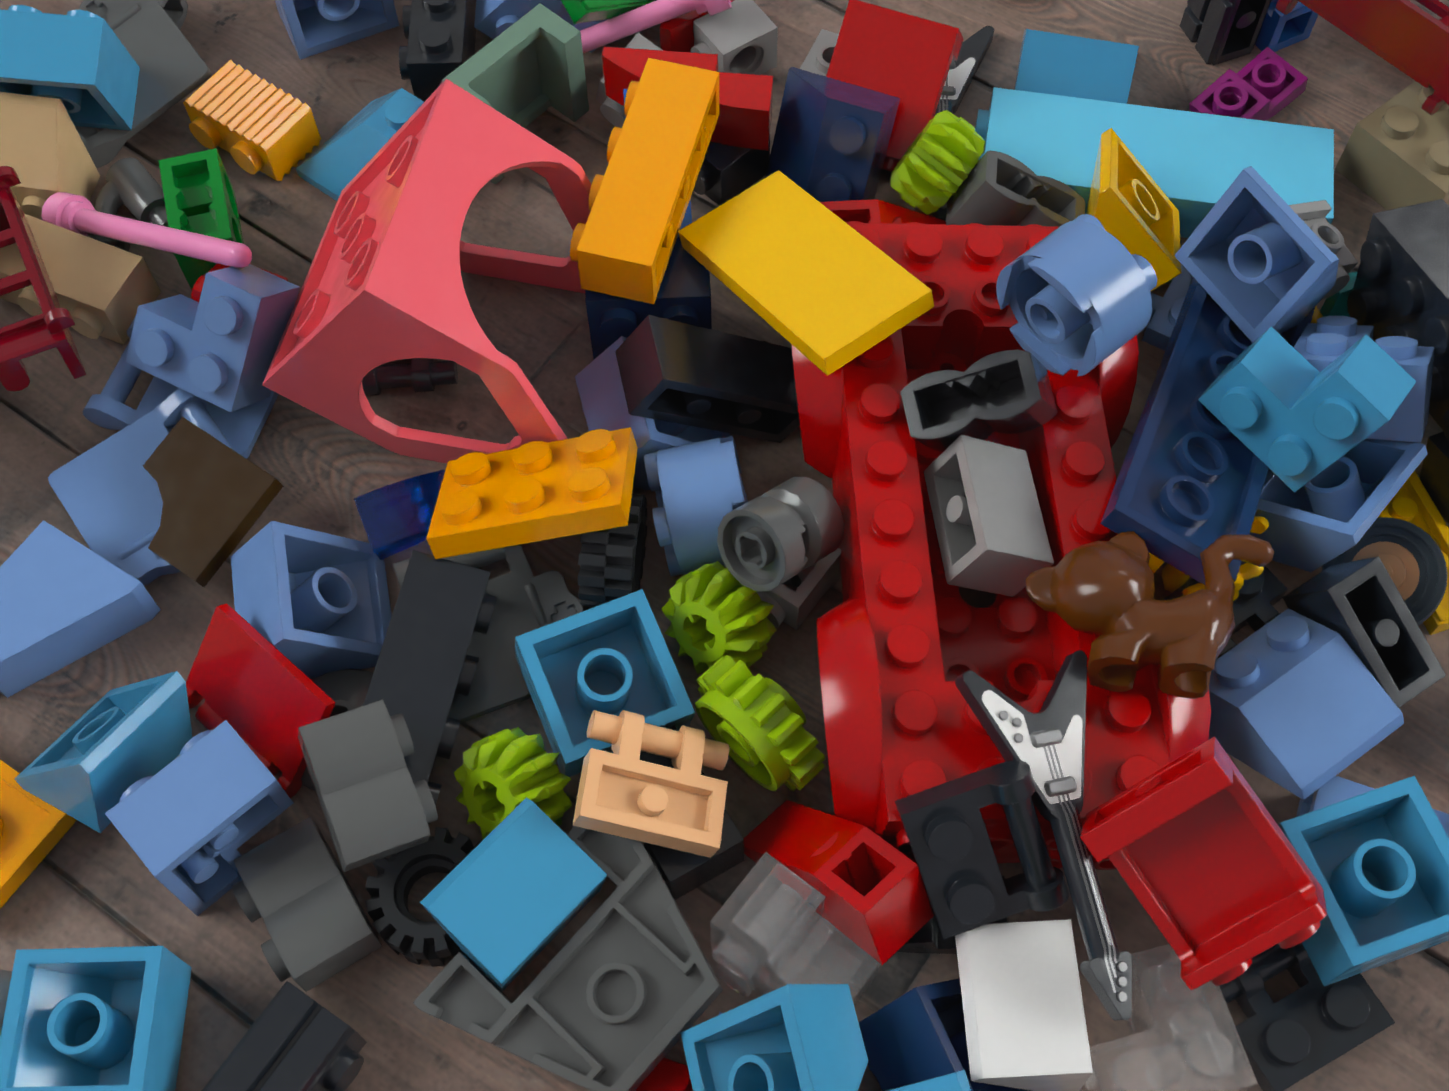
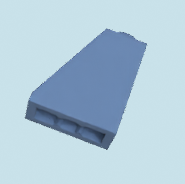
M43 520L0 566V693L7 698L151 621L161 609L139 580Z

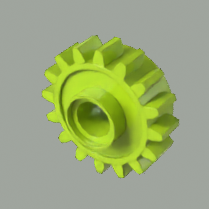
M726 655L724 658L721 657L696 680L700 685L697 690L702 697L695 702V709L701 722L714 740L729 744V757L758 784L768 790L776 791L785 783L791 791H794L796 788L800 791L825 767L822 763L826 759L825 755L815 747L819 743L818 740L803 728L807 720L802 709L778 683L770 678H764L759 673L754 676L743 661L739 660L736 663L730 655Z

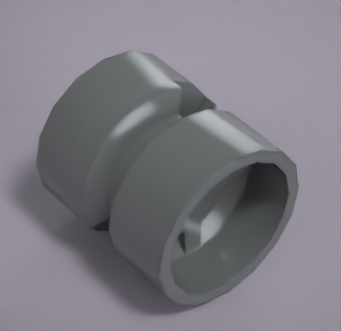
M793 477L760 497H756L726 514L718 527L717 543L721 558L726 567L742 585L754 591L768 592L802 572L803 569L836 551L843 540L844 520L841 508L834 496L820 482L809 477Z

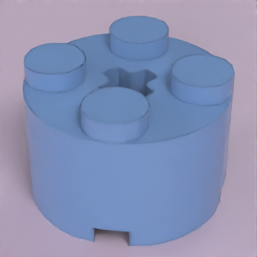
M1082 214L1073 221L1058 227L1004 267L997 279L996 294L1000 309L1002 310L1010 304L1013 314L1018 321L1010 328V331L1019 345L1025 351L1030 352L1047 370L1062 376L1070 369L1078 370V377L1086 375L1148 325L1152 313L1150 291L1157 285V276L1147 259L1137 254H1131L1118 239L1105 230L1097 218L1089 214Z
M733 436L719 437L645 454L644 463L649 486L652 492L655 491L658 504L657 508L652 509L654 525L660 547L664 546L670 575L682 574L684 576L704 564H712L717 561L726 567L721 558L717 543L718 527L726 514L748 502Z

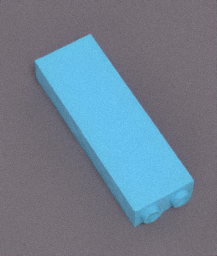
M993 87L989 110L978 109L975 131L985 141L984 152L979 157V160L987 151L1001 152L1017 159L1030 168L1037 176L1053 178L1075 190L1085 200V214H1087V204L1101 134L1112 128L1178 209L1180 237L1182 238L1190 237L1241 171L1249 166H1252L1288 205L1326 200L1332 210L1325 218L1330 224L1334 219V129Z

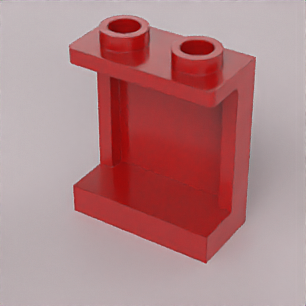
M849 0L826 77L900 98L882 168L892 172L897 166L898 161L907 151V148L913 143L928 122L934 118L952 60L957 61L963 36L960 29L863 1Z
M1215 736L1086 813L1080 835L1081 840L1098 863L1107 857L1110 859L1181 961L1180 977L1189 990H1194L1209 981L1213 985L1219 986L1236 979L1250 967L1252 958L1276 944L1280 948L1286 949L1294 947L1310 938L1321 925L1320 920L1327 915L1322 886Z

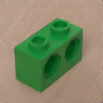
M217 148L158 160L168 227L244 244L235 192ZM173 253L191 291L197 279L201 275L208 273L217 264Z

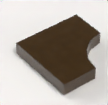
M182 417L143 465L148 473L157 481L163 501L160 527L148 549L199 585L205 587L284 486L275 477Z

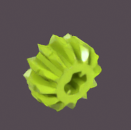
M948 110L939 112L928 122L898 161L897 166L891 172L890 186L912 208L916 207L927 215L934 213L941 206L945 205L953 193H956L973 167L979 162V157L984 152L985 141L975 131V128L961 116L958 118Z
M719 561L712 564H704L695 571L689 572L679 578L675 583L676 585L669 589L671 597L661 608L664 615L671 621L664 634L677 640L680 645L678 657L689 655L693 659L697 673L707 671L715 662L726 655H730L736 663L741 660L747 667H750L762 658V653L768 649L766 643L770 641L771 636L777 631L774 625L767 619L774 605L762 601L757 593L758 591L742 585L729 572L728 568H725Z
M519 727L511 730L503 729L473 743L470 749L463 752V765L454 771L456 780L463 788L455 799L467 807L469 812L467 825H479L481 827L482 839L484 840L526 797L533 801L556 825H562L561 817L572 806V803L563 791V788L569 783L571 778L560 773L556 765L560 752L547 753L544 749V742L540 733L528 736Z

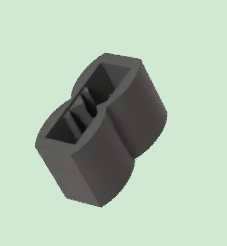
M987 151L973 167L956 193H953L948 199L946 224L966 225L979 223L982 225L1002 226L1038 224L1060 227L1064 223L1073 221L1078 216L1085 214V200L1066 184L1050 177L1037 176L1030 168L1017 159L1001 152Z
M380 700L298 728L300 746L344 872L428 841L431 835L428 823L438 820V814L427 782L423 779L413 783L404 757L413 754L414 747L409 729L401 713L390 716L384 701Z
M311 817L234 860L242 880L231 886L233 893L250 922H254L261 917L263 918L271 939L261 944V948L280 982L292 977L307 992L382 947L331 848Z

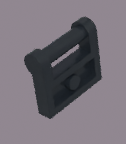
M1010 760L895 801L916 864H918L934 916L944 939L1028 909L1044 912L1054 910L1062 906L1069 898V890L1064 874L1059 868L1053 867L1031 798L1036 790L1035 782L1029 764L1024 761ZM994 803L1000 804L1003 807L1024 872L1004 880L980 812V808Z

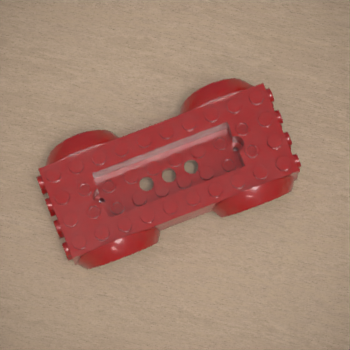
M846 222L932 290L934 307L828 376L792 345L804 461L822 474L832 478L833 496L841 508L844 520L843 540L838 547L841 549L839 560L843 603L817 618L820 681L834 812L837 817L868 827L915 863L916 861L895 801L1006 762L956 687L955 679L957 676L966 671H973L1025 710L1031 713H1038L1066 656L1078 650L1085 652L1088 669L1092 642L1099 637L1098 635L1075 631L1056 613L1044 611L1031 600L1026 587L1013 597L995 593V602L985 608H975L968 605L961 598L959 586L947 584L923 472L943 452L932 450L910 436L900 393L913 380L928 373L941 370L965 372L976 361L990 354L1005 350L1025 351L1010 331V328L1018 322L1010 304L1002 310L1000 309L996 294L997 279L1004 267L1056 230L1058 226H1042L1038 224L1002 226L982 225L979 223L945 225L923 224L919 222L906 224ZM1137 335L1086 375L1077 377L1079 371L1072 369L1063 376L1047 370L1058 413L1050 421L1033 430L1017 434L993 432L985 439V441L1026 450L1054 564L1050 567H1056L1066 554L1081 545L1096 541H1109L1118 535L1100 523L1117 481L1111 449L1117 441L1129 414L1137 381L1139 356ZM1148 665L1137 671L1133 688L1125 692H1113L1090 685L1087 673L1083 807L1079 814L1082 825L1084 824L1086 813L1209 740L1211 718L1209 690L1204 697L1196 699L1176 697L1163 693L1158 688V666ZM994 803L980 808L997 863H1020L1002 805ZM1035 807L1053 867L1062 868L1051 824L1043 818ZM1091 854L1095 869H1116L1108 857L1098 863Z

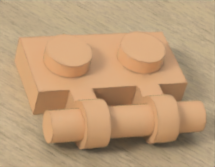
M594 710L588 723L587 738L612 744L613 753L591 748L584 757L572 825L711 858L720 849L728 781L701 775V770L703 766L722 771L728 760L729 744L705 738V731L683 725L679 731L645 723V716L622 710L619 716ZM643 751L671 758L674 768L640 760V753Z

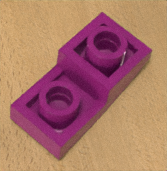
M1266 47L1238 73L1231 69L1227 70L1189 103V110L1198 113L1267 121L1306 90L1308 78L1269 47Z

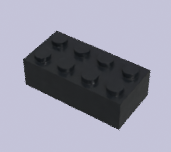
M1443 199L1373 213L1366 241L1361 247V261L1353 291L1348 296L1347 311L1350 317L1357 320V325L1374 326V342L1382 337L1403 336L1417 340L1418 346L1435 347L1429 414L1444 431L1449 441V206Z

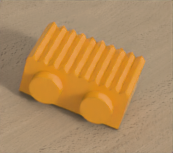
M231 59L183 102L191 121L189 129L193 136L208 149H214L219 146L226 150L243 170L253 175L261 171L276 181H282L284 174H290L291 168L297 167L299 160H304L306 153H311L313 146H319L321 140L312 110L306 102L302 103L298 98L294 99L290 93L286 94L281 88L277 89L273 83L269 84L264 78L260 79L256 73L253 75L248 69L244 70L240 64L236 65Z

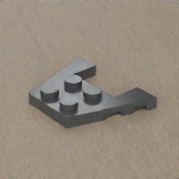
M574 826L567 835L607 874V877L617 885V888L520 996L512 1002L467 956L459 952L413 1003L419 1010L590 1091H636L682 1038L681 1032L691 1028L723 991V988L644 842Z

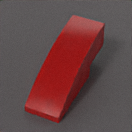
M603 47L602 51L606 96L624 106L623 89H628L631 81H640L648 58L718 72V54ZM719 72V117L710 140L711 142L768 151L772 122L773 76Z

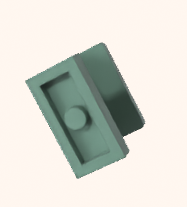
M541 3L442 79V83L445 79L450 80L524 128L551 106L573 122H576L589 111L581 31ZM504 173L490 181L497 184L505 177Z

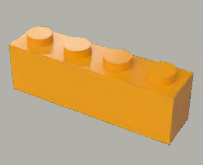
M648 58L640 81H631L629 84L624 105L626 117L622 128L614 127L612 129L607 147L608 166L604 175L596 174L593 179L589 194L590 214L586 224L578 223L574 229L570 245L571 261L578 262L581 289L654 305L719 117V72Z

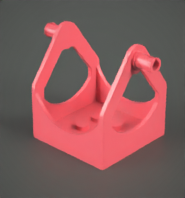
M445 79L341 191L262 386L399 455L446 464L448 461L456 460L472 452L489 454L516 449L531 441H544L548 443L568 439L519 365L505 354L499 352L487 338L470 307L461 271L585 293V289H581L578 262L571 261L570 256L559 258L470 244L460 239L467 211L481 188L490 180L505 172L525 167L546 178L573 231L578 223L586 224L590 214L589 194L591 183L582 166L551 144L450 80ZM429 358L454 361L480 376L519 435L515 436L510 443L499 444L400 427L375 414L364 393L362 380L374 368L396 360Z

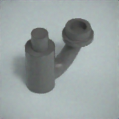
M129 157L115 162L107 172V184L97 196L94 205L95 210L117 215L120 206L125 205L137 220L168 227L162 187L139 160ZM90 233L87 234V237L125 251L130 249V243Z

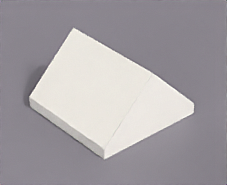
M1071 919L993 923L955 935L971 1081L1031 1091H1079L1093 1074Z

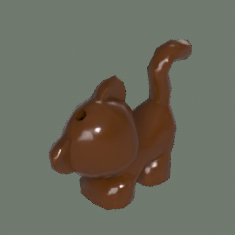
M1134 531L1121 532L1109 541H1096L1071 550L1056 567H1044L1031 572L1025 580L1026 591L1031 600L1047 612L1056 613L1075 631L1099 636L1092 642L1087 673L1090 685L1113 692H1125L1133 688L1137 671L1148 665L1158 666V688L1163 693L1176 697L1196 699L1204 697L1208 692L1211 671L1214 670L1215 660L1226 647L1235 628L1232 607L1235 584L1228 565L1234 559L1265 567L1272 561L1274 550L1269 542L1252 535H1222L1200 553L1205 576V589H1200L1172 600L1153 599L1155 591L1154 574L1148 565L1150 554L1146 543Z

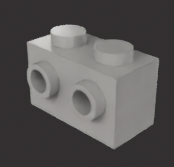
M960 435L923 471L947 584L1013 597L1026 587L1025 580L1031 572L1044 567H1050L1054 564L1026 450Z

